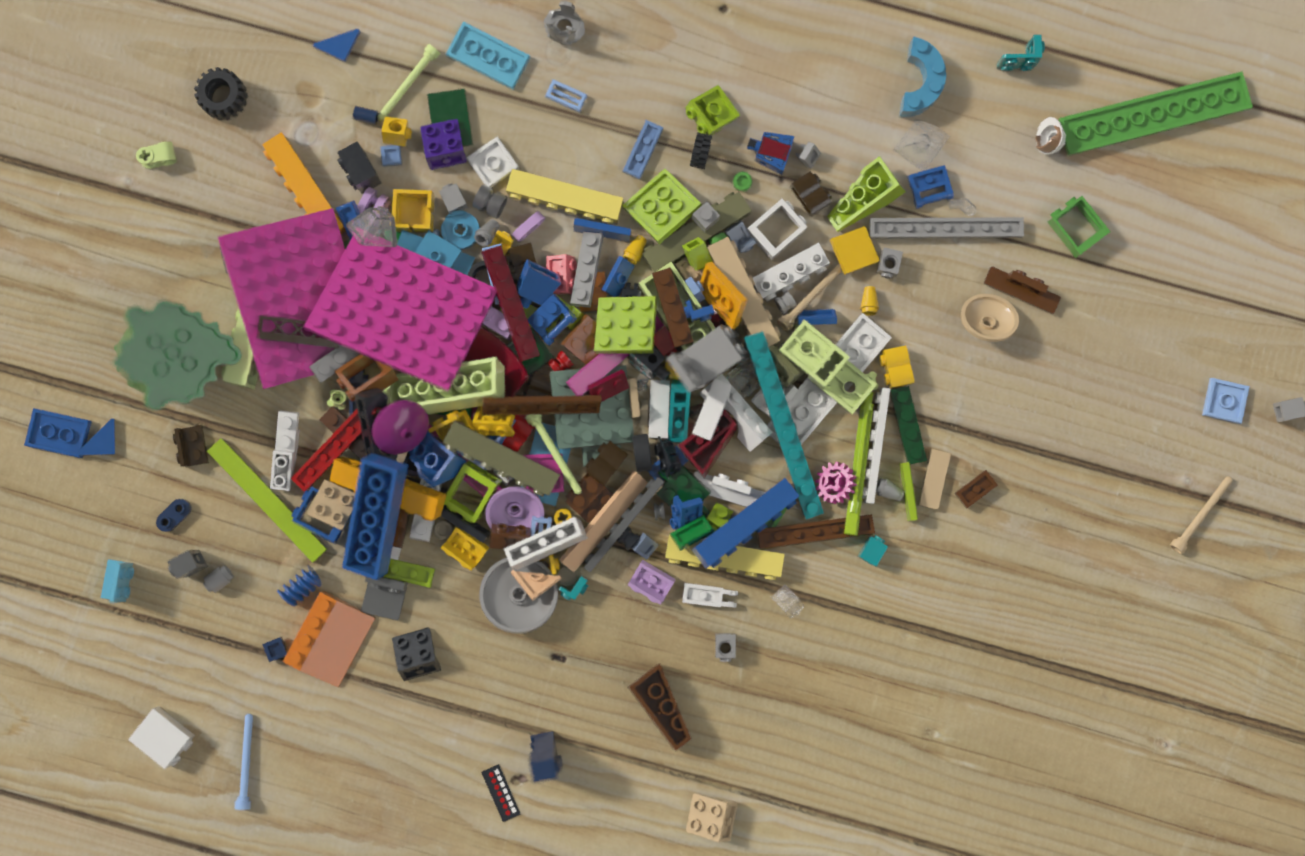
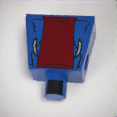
M764 132L761 141L750 138L747 149L757 152L755 162L782 175L795 136Z

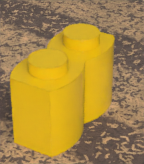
M907 346L883 350L879 358L881 366H885L886 374H884L885 384L889 385L890 389L914 384Z

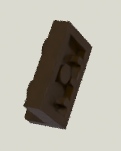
M202 425L174 429L173 441L178 448L176 459L181 467H192L209 463Z

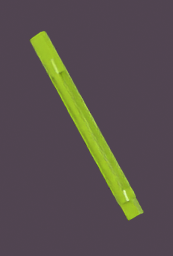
M873 392L860 405L852 466L854 470L852 474L857 477L853 482L857 486L852 487L854 494L849 493L850 499L848 500L844 530L846 535L858 536L874 404H872Z

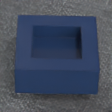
M282 637L262 644L269 662L286 656L288 652Z

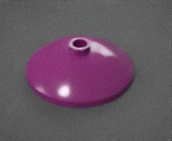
M401 400L388 405L380 412L373 425L372 434L376 445L388 454H403L414 449L421 443L428 431V414L420 404L411 400Z

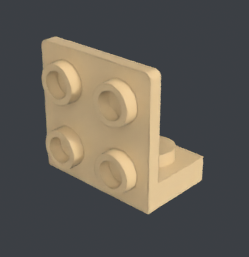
M324 479L307 514L342 531L352 513L355 493Z
M694 793L686 832L716 842L730 841L738 802L732 800L721 801Z

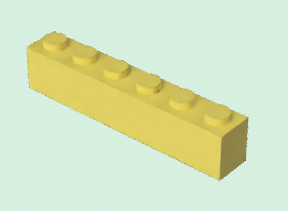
M515 169L511 170L506 189L511 199L518 201L521 198L526 199L528 203L533 205L545 204L547 208L552 210L564 209L568 214H583L584 218L590 220L595 218L602 219L603 223L613 225V223L618 224L624 202L622 197Z
M669 535L665 558H669L670 563L680 564V561H687L688 566L699 567L702 563L693 553L692 549L704 540H700L680 551ZM735 546L737 550L730 556L723 555L720 558L722 560L721 563L714 568L711 565L707 568L718 570L719 567L726 568V572L736 574L738 570L746 571L745 575L757 577V573L765 574L764 578L776 580V576L781 577L785 554Z

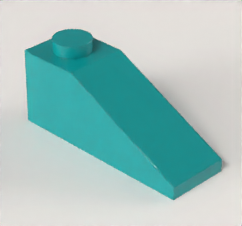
M671 380L668 439L672 442H683L687 439L690 392L682 380Z

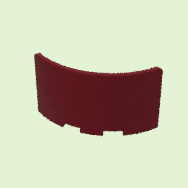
M481 327L463 363L496 357L505 366V397H514L527 380V371L519 358L505 343Z

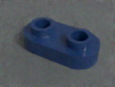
M185 499L174 500L157 517L156 525L158 529L163 532L173 531L191 513L192 507L190 502ZM178 505L182 506L181 512L177 510ZM164 519H168V525L166 526L163 524Z

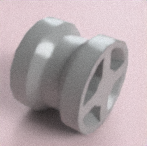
M788 291L782 297L774 299L783 315L787 314L788 310L794 309L797 306L794 298Z

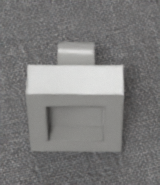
M808 142L807 145L801 144L803 152L801 154L796 153L795 155L806 167L812 169L821 152L811 142Z

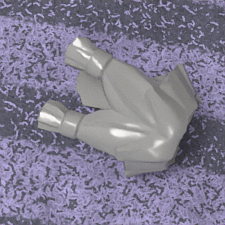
M560 1V8L551 10L544 19V27L546 28V33H548L547 37L553 41L572 45L573 42L576 43L584 35V22L575 11V6L571 2ZM561 20H568L571 22L572 27L566 26L567 30L561 31L557 28V25Z

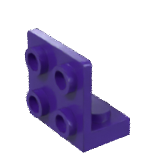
M457 119L420 127L425 158L430 170L467 163Z

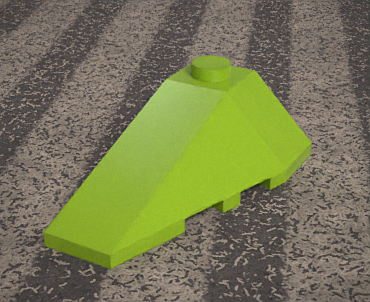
M880 156L863 168L859 178L855 183L851 184L850 190L844 198L839 200L827 216L837 232L885 207L906 192Z

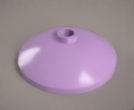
M508 487L498 491L490 498L486 506V521L490 529L492 524L499 523L508 526L524 525L531 528L532 516H536V518L544 517V507L540 498L531 490L523 487ZM536 523L535 532L539 529V523Z

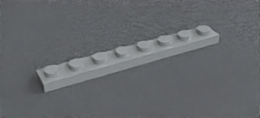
M1024 217L870 218V239L1024 237Z

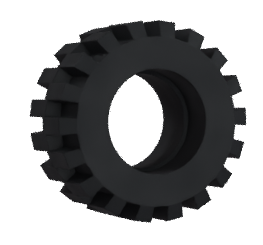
M215 67V71L212 68L208 69L209 73L207 74L203 72L201 74L202 79L198 78L196 81L198 86L194 87V90L197 92L194 95L198 100V105L212 118L215 119L216 117L218 120H223V118L230 120V116L234 118L238 116V111L242 113L244 110L242 106H246L247 102L245 99L248 98V94L245 92L247 90L245 85L236 74L226 68L222 70L220 67ZM220 86H229L230 94L228 98L223 102H213L212 96L214 91Z

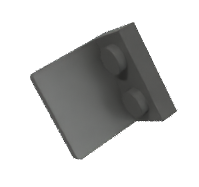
M366 577L365 582L368 584L361 611L399 620L408 582L381 577L378 580Z

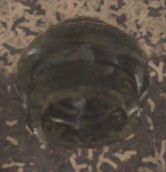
M696 404L689 408L690 419L697 422L704 404Z

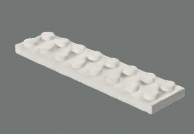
M862 313L835 345L850 357L848 359L849 362L863 372L892 337ZM808 378L798 388V392L794 395L793 399L787 403L801 445L837 403ZM846 382L844 389L847 391L853 383ZM771 420L767 425L772 431L769 436L779 443Z

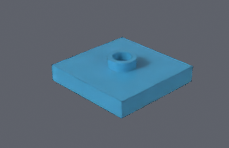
M429 230L415 253L449 268H452L462 252L461 249Z

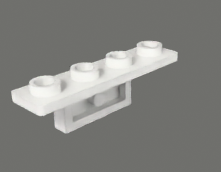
M698 471L694 473V476L711 491L709 496L748 507L766 493L748 486L746 481L737 479V482L730 481V477L723 474H718V477L707 475L704 479Z

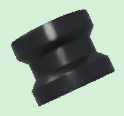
M628 526L617 539V542L623 543L625 548L629 550L640 535L634 534Z

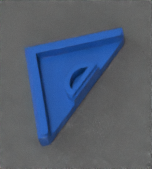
M354 29L313 44V47L340 61L346 62L361 31Z
M110 419L77 452V455H115V419Z

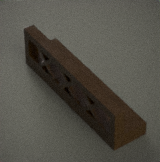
M259 315L258 339L339 348V344L324 337L315 338L314 336L317 334H313L310 337L305 336L301 329L305 326L306 320ZM263 319L271 320L276 325V328L271 332L262 331ZM276 321H281L282 323L278 325ZM289 322L293 324L296 330L291 334H285L280 327ZM277 329H279L281 333H274V332H275Z

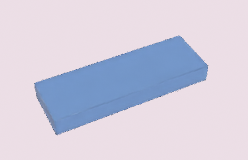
M648 120L645 121L623 169V173L638 180L641 179L663 131V127Z

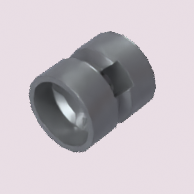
M483 184L478 190L472 206L482 212L487 210L488 215L497 219L501 215L508 197L500 192L493 193L492 188Z

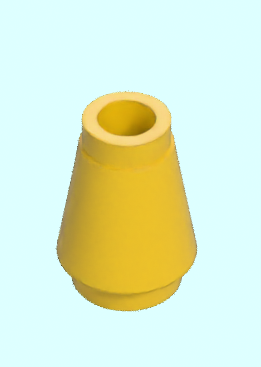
M637 235L623 251V257L636 265L641 260L647 239Z
M874 286L864 287L860 310L866 316L877 315L879 310L876 287Z

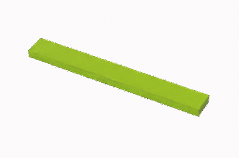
M220 438L207 451L312 563L328 550L313 533L293 523V517H291L293 512L223 438Z

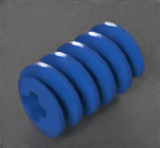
M307 565L309 572L302 569V577L298 574L295 575L296 582L292 579L289 580L290 587L286 584L283 585L284 592L277 589L281 598L293 607L297 606V601L302 602L304 600L303 596L308 597L310 595L309 591L314 592L316 590L315 586H322L319 575L309 565Z

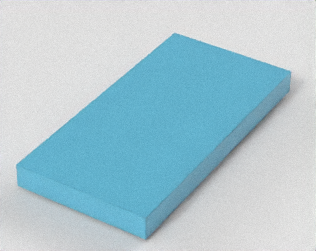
M464 21L446 52L447 57L511 90H514L531 58L525 52Z

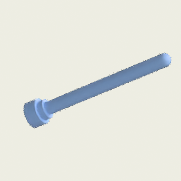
M252 714L245 716L240 795L235 800V809L237 810L251 809V801L248 797L253 724Z

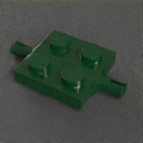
M684 465L680 472L669 474V478L666 477L664 470L660 469L657 472L665 480V483L656 494L670 507L673 504L674 496H678L682 502L701 498L704 502L711 493ZM703 505L702 515L706 518L711 511Z

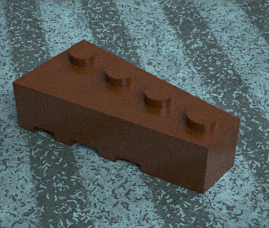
M657 663L627 686V688L671 748L677 751L691 740V736L671 692L661 664Z

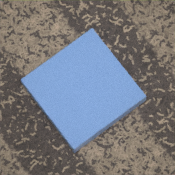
M1210 378L1202 416L1242 424L1250 386Z

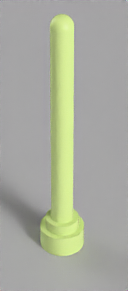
M428 44L423 53L424 57L378 114L377 119L379 121H384L385 117L388 116L430 61L436 60L441 54L432 45Z
M542 415L526 416V421L532 427L535 426L575 494H580L582 492L581 487L541 423Z

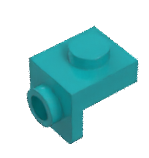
M581 576L572 591L560 586V595L569 601L571 598L576 600L578 595H583L589 587L586 584L588 579Z

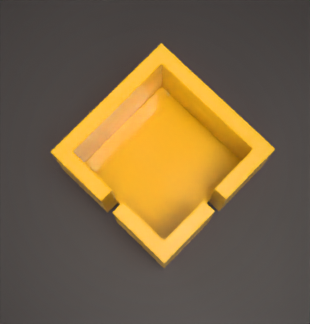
M393 189L391 228L395 232H402V230L412 232V229H414L416 233H427L428 230L433 233L434 216L431 212H434L435 195L432 190Z

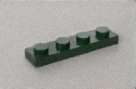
M909 386L890 390L906 462H909L911 465L927 461Z

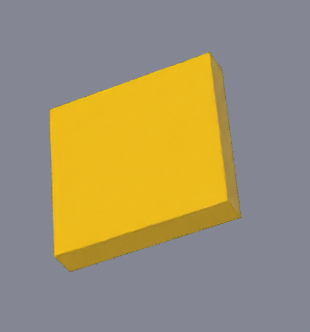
M865 226L830 239L844 275L880 261Z

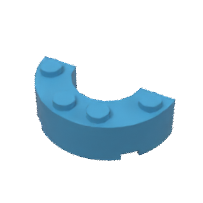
M913 37L909 44L907 62L914 64L920 69L923 76V85L914 92H905L901 100L899 117H913L929 109L938 99L946 81V67L941 54L932 44L918 37Z

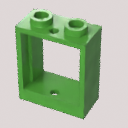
M1074 196L1065 203L1067 206L1065 209L1061 210L1058 208L1050 214L1052 218L1048 221V224L1075 258L1110 233V230L1083 196L1078 199ZM1075 206H1077L1096 231L1094 235L1079 246L1075 244L1057 221Z

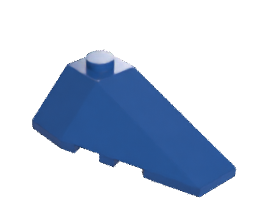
M427 431L421 443L408 452L411 461L417 468L418 475L431 487H435L456 477L463 464L467 461L457 452L455 453L445 448V443Z

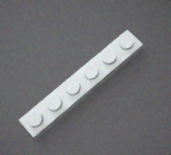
M881 388L880 392H876L875 403H878L877 411L873 412L872 417L875 427L870 433L872 448L868 449L867 460H870L869 468H866L865 479L867 483L863 489L862 497L864 503L874 504L890 395L889 388Z

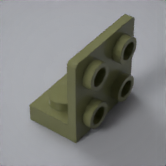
M784 342L777 348L775 345L769 347L779 380L787 388L806 373L779 351L785 344Z

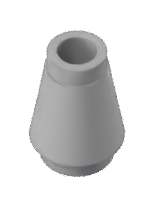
M491 219L475 232V241L481 246L491 244L499 228V223Z
M880 478L877 481L876 493L878 496L901 501L904 496L903 490L887 478Z

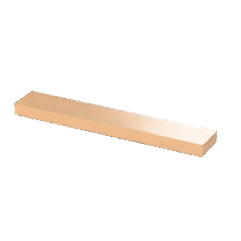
M633 471L584 529L588 539L570 546L559 561L572 572H575L642 492L648 482L637 472Z

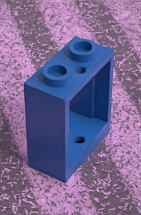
M311 487L310 490L304 492L301 498L303 500L301 506H297L293 511L292 521L294 524L335 545L343 530L341 531L333 527L328 535L301 521L319 491Z

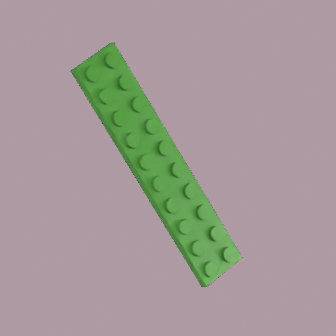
M1243 71L1062 117L1058 121L1061 123L1066 134L1065 148L1067 155L1071 156L1250 110L1253 106Z

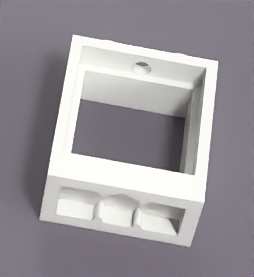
M783 199L778 201L747 228L751 237L756 240L757 245L771 260L807 229L806 220L801 215L797 216L793 211L794 207L789 201L785 202ZM782 208L798 226V229L775 248L758 227L778 209Z

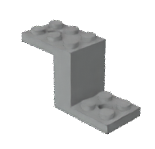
M729 325L717 327L682 353L671 355L667 360L688 391L691 392L701 389L738 362L750 358L746 343H742L738 338L740 334L737 329H731Z

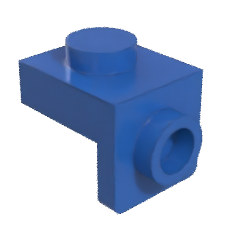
M690 300L686 301V306L683 307L686 317L691 318V322L700 320V322L712 319L711 316L715 313L712 305L693 311Z

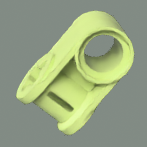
M169 141L142 147L136 153L137 161L147 169L168 166L177 162L173 143Z

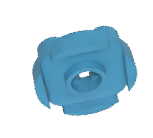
M458 210L446 216L441 226V234L444 240L461 250L467 249L476 243L474 236L480 226L473 215L466 211ZM459 225L462 228H466L462 235L455 232Z

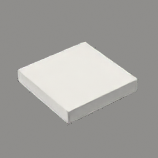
M498 136L466 157L482 182L490 188L507 178L511 174L512 169H520Z

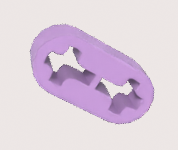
M539 211L535 212L513 232L512 236L518 242L523 241L544 222L545 217Z

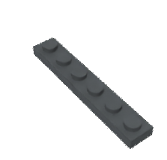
M660 477L656 480L652 478L646 485L648 490L644 495L640 493L633 501L636 505L632 510L627 508L621 516L623 521L619 525L615 523L609 530L611 533L607 540L603 538L596 546L599 548L596 554L591 553L584 562L587 565L584 568L588 572L595 568L662 486L664 481Z

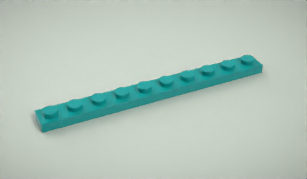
M760 331L746 336L744 339L795 491L799 495L798 500L804 518L807 520L824 514L764 332Z

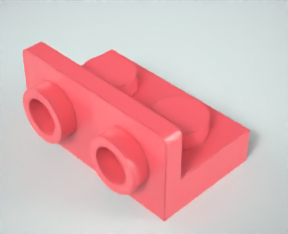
M567 254L546 256V268L559 274L561 280L560 286L553 294L572 295L577 269L575 257Z

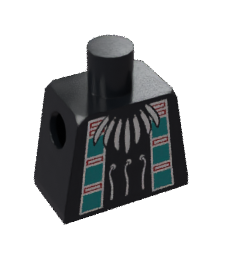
M653 348V353H629L628 363L648 379L653 380L655 376H658L662 381H665L671 374L664 367L665 357L655 348Z

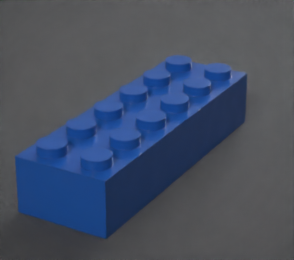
M373 453L362 458L343 559V569L374 580H378L388 573L408 468L407 464Z

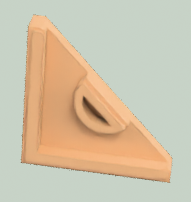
M511 571L513 577L532 601L561 580L559 575Z

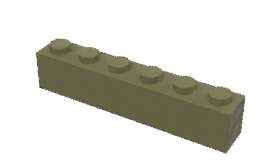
M732 192L724 197L725 201L718 204L716 202L711 205L720 215V218L705 233L692 221L688 225L686 223L682 224L676 230L677 232L670 235L660 245L654 246V244L646 247L643 258L652 272L658 271L670 262L674 264L684 258L686 255L682 245L697 237L707 243L713 236L724 232L739 220L749 216L752 210L741 193L737 192L734 194Z
M456 421L451 425L443 441L446 444L445 448L456 453L459 450L464 453L463 457L470 461L477 459L482 462V467L491 470L493 467L499 470L498 474L506 479L512 477L517 480L516 484L524 488L528 485L534 488V493L542 497L545 494L550 495L560 476L559 473Z

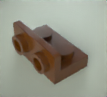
M492 524L489 548L505 549L531 537V528L524 525Z

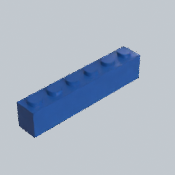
M784 478L693 548V553L705 568H708L710 565L712 568L716 567L722 562L720 558L723 555L730 556L737 550L735 547L741 542L744 545L752 539L750 534L755 530L759 533L767 527L765 523L768 520L775 521L782 515L780 512L786 507L789 510L797 504L795 499L799 497L798 493L788 480Z

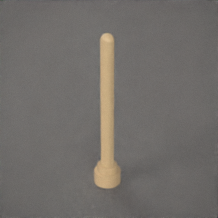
M840 264L789 314L782 315L777 320L778 325L783 330L788 332L794 326V319L842 271Z
M1228 476L1222 481L1182 536L1171 542L1169 546L1179 554H1183L1186 551L1187 541L1233 481L1231 477Z

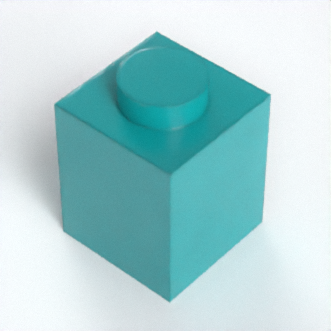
M876 535L874 538L868 537L857 557L877 567L888 546L884 544L885 540Z

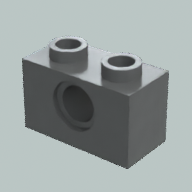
M187 550L167 561L169 564L168 570L176 579L188 578L208 567L200 550Z

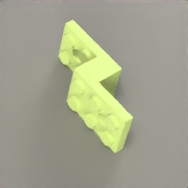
M805 320L779 350L809 375L807 378L851 415L877 385L848 361L850 357ZM805 342L812 345V351L809 353H805L801 349V345ZM846 382L854 384L855 389L853 392L849 393L844 389Z

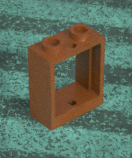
M362 354L335 371L338 377L336 382L342 390L346 388L347 391L345 393L351 402L356 401L355 394L373 388L383 391L398 381L392 367ZM375 362L382 372L355 390L348 379Z

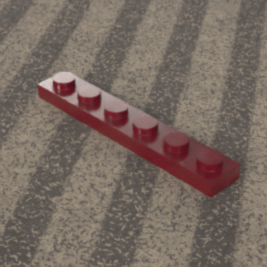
M501 245L483 250L481 253L520 361L539 356L540 353Z

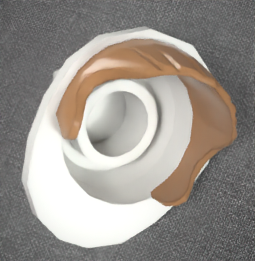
M1049 117L1041 122L1035 137L1037 142L1036 148L1041 153L1049 155L1059 152L1065 145L1066 134L1061 123L1056 118Z

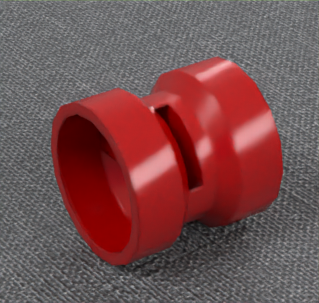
M560 351L555 359L547 362L553 371H564L574 365L563 351Z

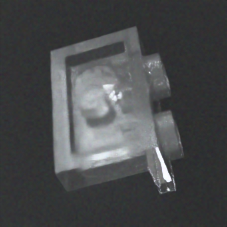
M748 357L724 376L743 399L750 396L754 390L760 387L751 357Z

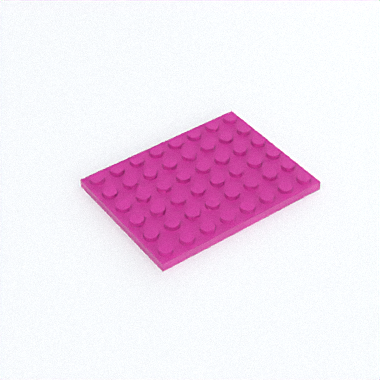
M333 208L218 236L217 239L263 389L314 375L309 366L335 348L258 339L259 315L308 320L345 251ZM263 319L262 331L271 332L276 328V325L271 320ZM276 321L278 325L282 323L281 321ZM289 322L280 327L285 334H291L296 330L293 324ZM304 327L301 329L302 333L307 337L314 334L305 330ZM277 329L274 333H281V332H280L279 329Z
M357 228L304 328L448 392L497 295L493 286Z

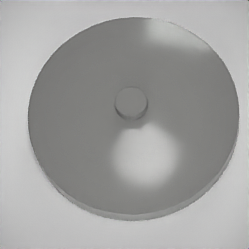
M504 558L495 563L482 579L479 592L482 610L487 619L502 631L513 634L534 631L550 619L556 608L558 600L557 584L532 601L513 577L511 571L552 575L551 571L540 561L517 570L510 566L508 558Z

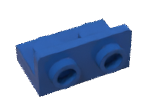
M674 496L673 504L671 505L672 518L670 519L672 529L677 530L702 516L703 501L701 498L682 502L678 496Z

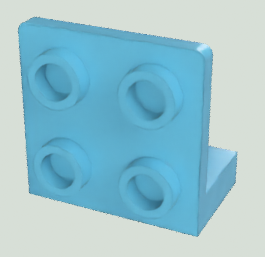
M108 559L101 598L110 599L109 602L111 603L125 602L129 598L131 592L129 583L134 575L133 563Z

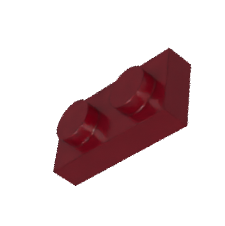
M621 369L588 385L590 395H601V400L604 401L629 389V384L625 372Z

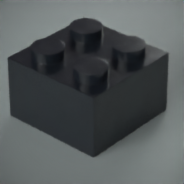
M358 141L337 152L340 157L337 161L345 173L349 174L346 177L355 191L359 190L363 194L368 187L374 188L382 184L366 152Z

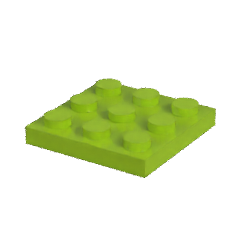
M663 169L622 206L660 245L692 217V214L702 204L666 169Z
M656 296L599 298L594 352L596 354L653 353L657 306Z

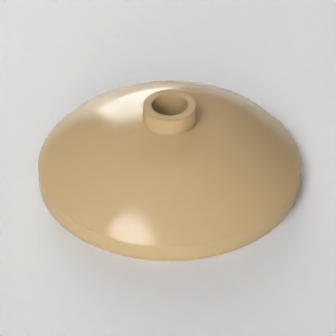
M975 295L964 303L961 310L963 326L971 335L980 340L988 342L1004 341L1016 332L1019 325V316L1014 306L1006 299L997 295Z

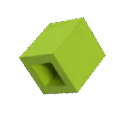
M699 237L682 245L690 266L696 271L703 270L706 263L712 261L705 242Z

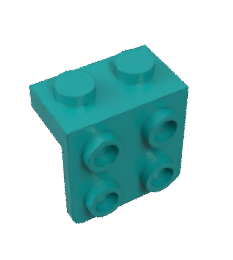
M1033 35L1026 45V54L1002 55L996 64V68L1004 72L1012 71L1013 69H1020L1021 71H1031L1041 60L1042 53L1045 50V42L1042 41V35Z

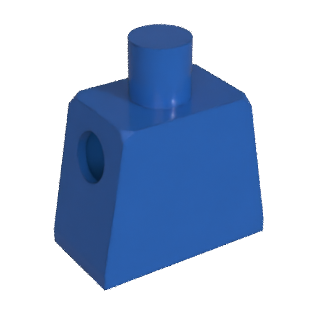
M527 259L516 285L518 294L522 296L520 300L523 308L527 309L532 301L542 305L560 286L561 280L559 274Z

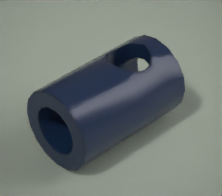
M355 106L353 120L376 125L379 111Z

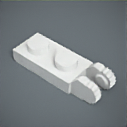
M685 583L682 602L736 608L737 603L722 601V595L738 596V591Z

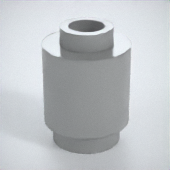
M219 566L204 577L205 582L203 585L209 592L217 593L229 584L234 576L227 566Z

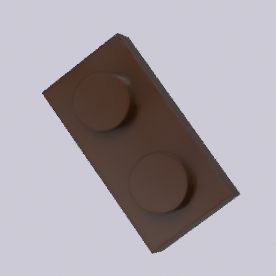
M984 470L954 494L967 509L998 486V484L988 471Z

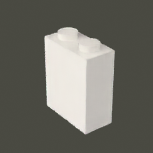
M156 707L151 710L128 740L166 769L170 766L174 767L181 759L179 755L183 750L186 752L193 744L191 740L195 735L162 708Z

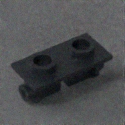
M658 436L657 445L654 446L655 455L659 456L661 470H664L666 477L669 478L670 472L678 473L681 471L682 464L678 455H676L677 452L673 442L669 439L662 441L661 437Z

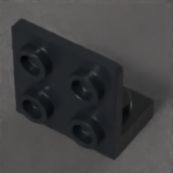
M429 627L392 638L397 671L403 681L441 671L440 663L435 656Z

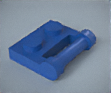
M945 165L907 176L916 209L923 208V205L940 200L954 199ZM944 186V192L923 198L920 196L921 192Z
M552 294L527 320L542 337L543 341L550 346L554 339L570 323H574L577 318L556 294ZM563 313L565 318L548 333L546 329Z

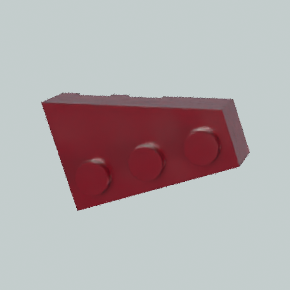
M724 409L711 441L692 434L679 444L680 450L704 479L737 431V424Z

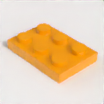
M712 261L706 263L700 280V284L704 288L702 293L709 305H712L713 309L729 327L734 329L740 323L747 299Z

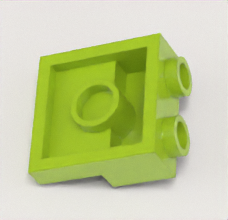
M719 85L690 100L685 107L687 117L696 122L698 132L707 135H714L721 131L724 126L735 121L740 116Z

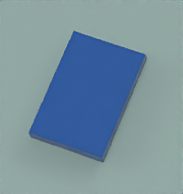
M33 408L24 446L83 458V455L78 456L77 452L87 442L92 421Z

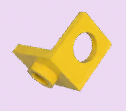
M549 555L539 560L548 563V569L552 575L558 574L557 570L560 569L559 558H555V555Z

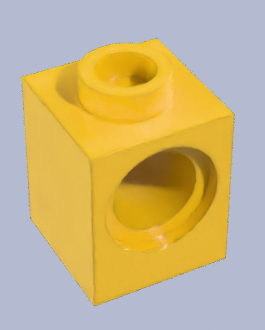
M385 117L381 131L383 144L406 147L407 139H411L412 129L408 126V120Z

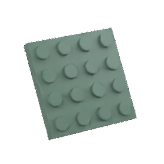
M625 365V366H616V367L613 368L609 373H607L603 378H605V377H607V376H609V375H611V374H613V373H615V372H617V371H619V370H621V369L625 372L626 377H627V368H626V365ZM581 369L550 372L552 396H576L566 382ZM628 389L602 401L600 413L554 414L558 449L599 446L603 442L607 444L609 441L614 444L633 442L634 430ZM586 391L582 396H589L590 391Z

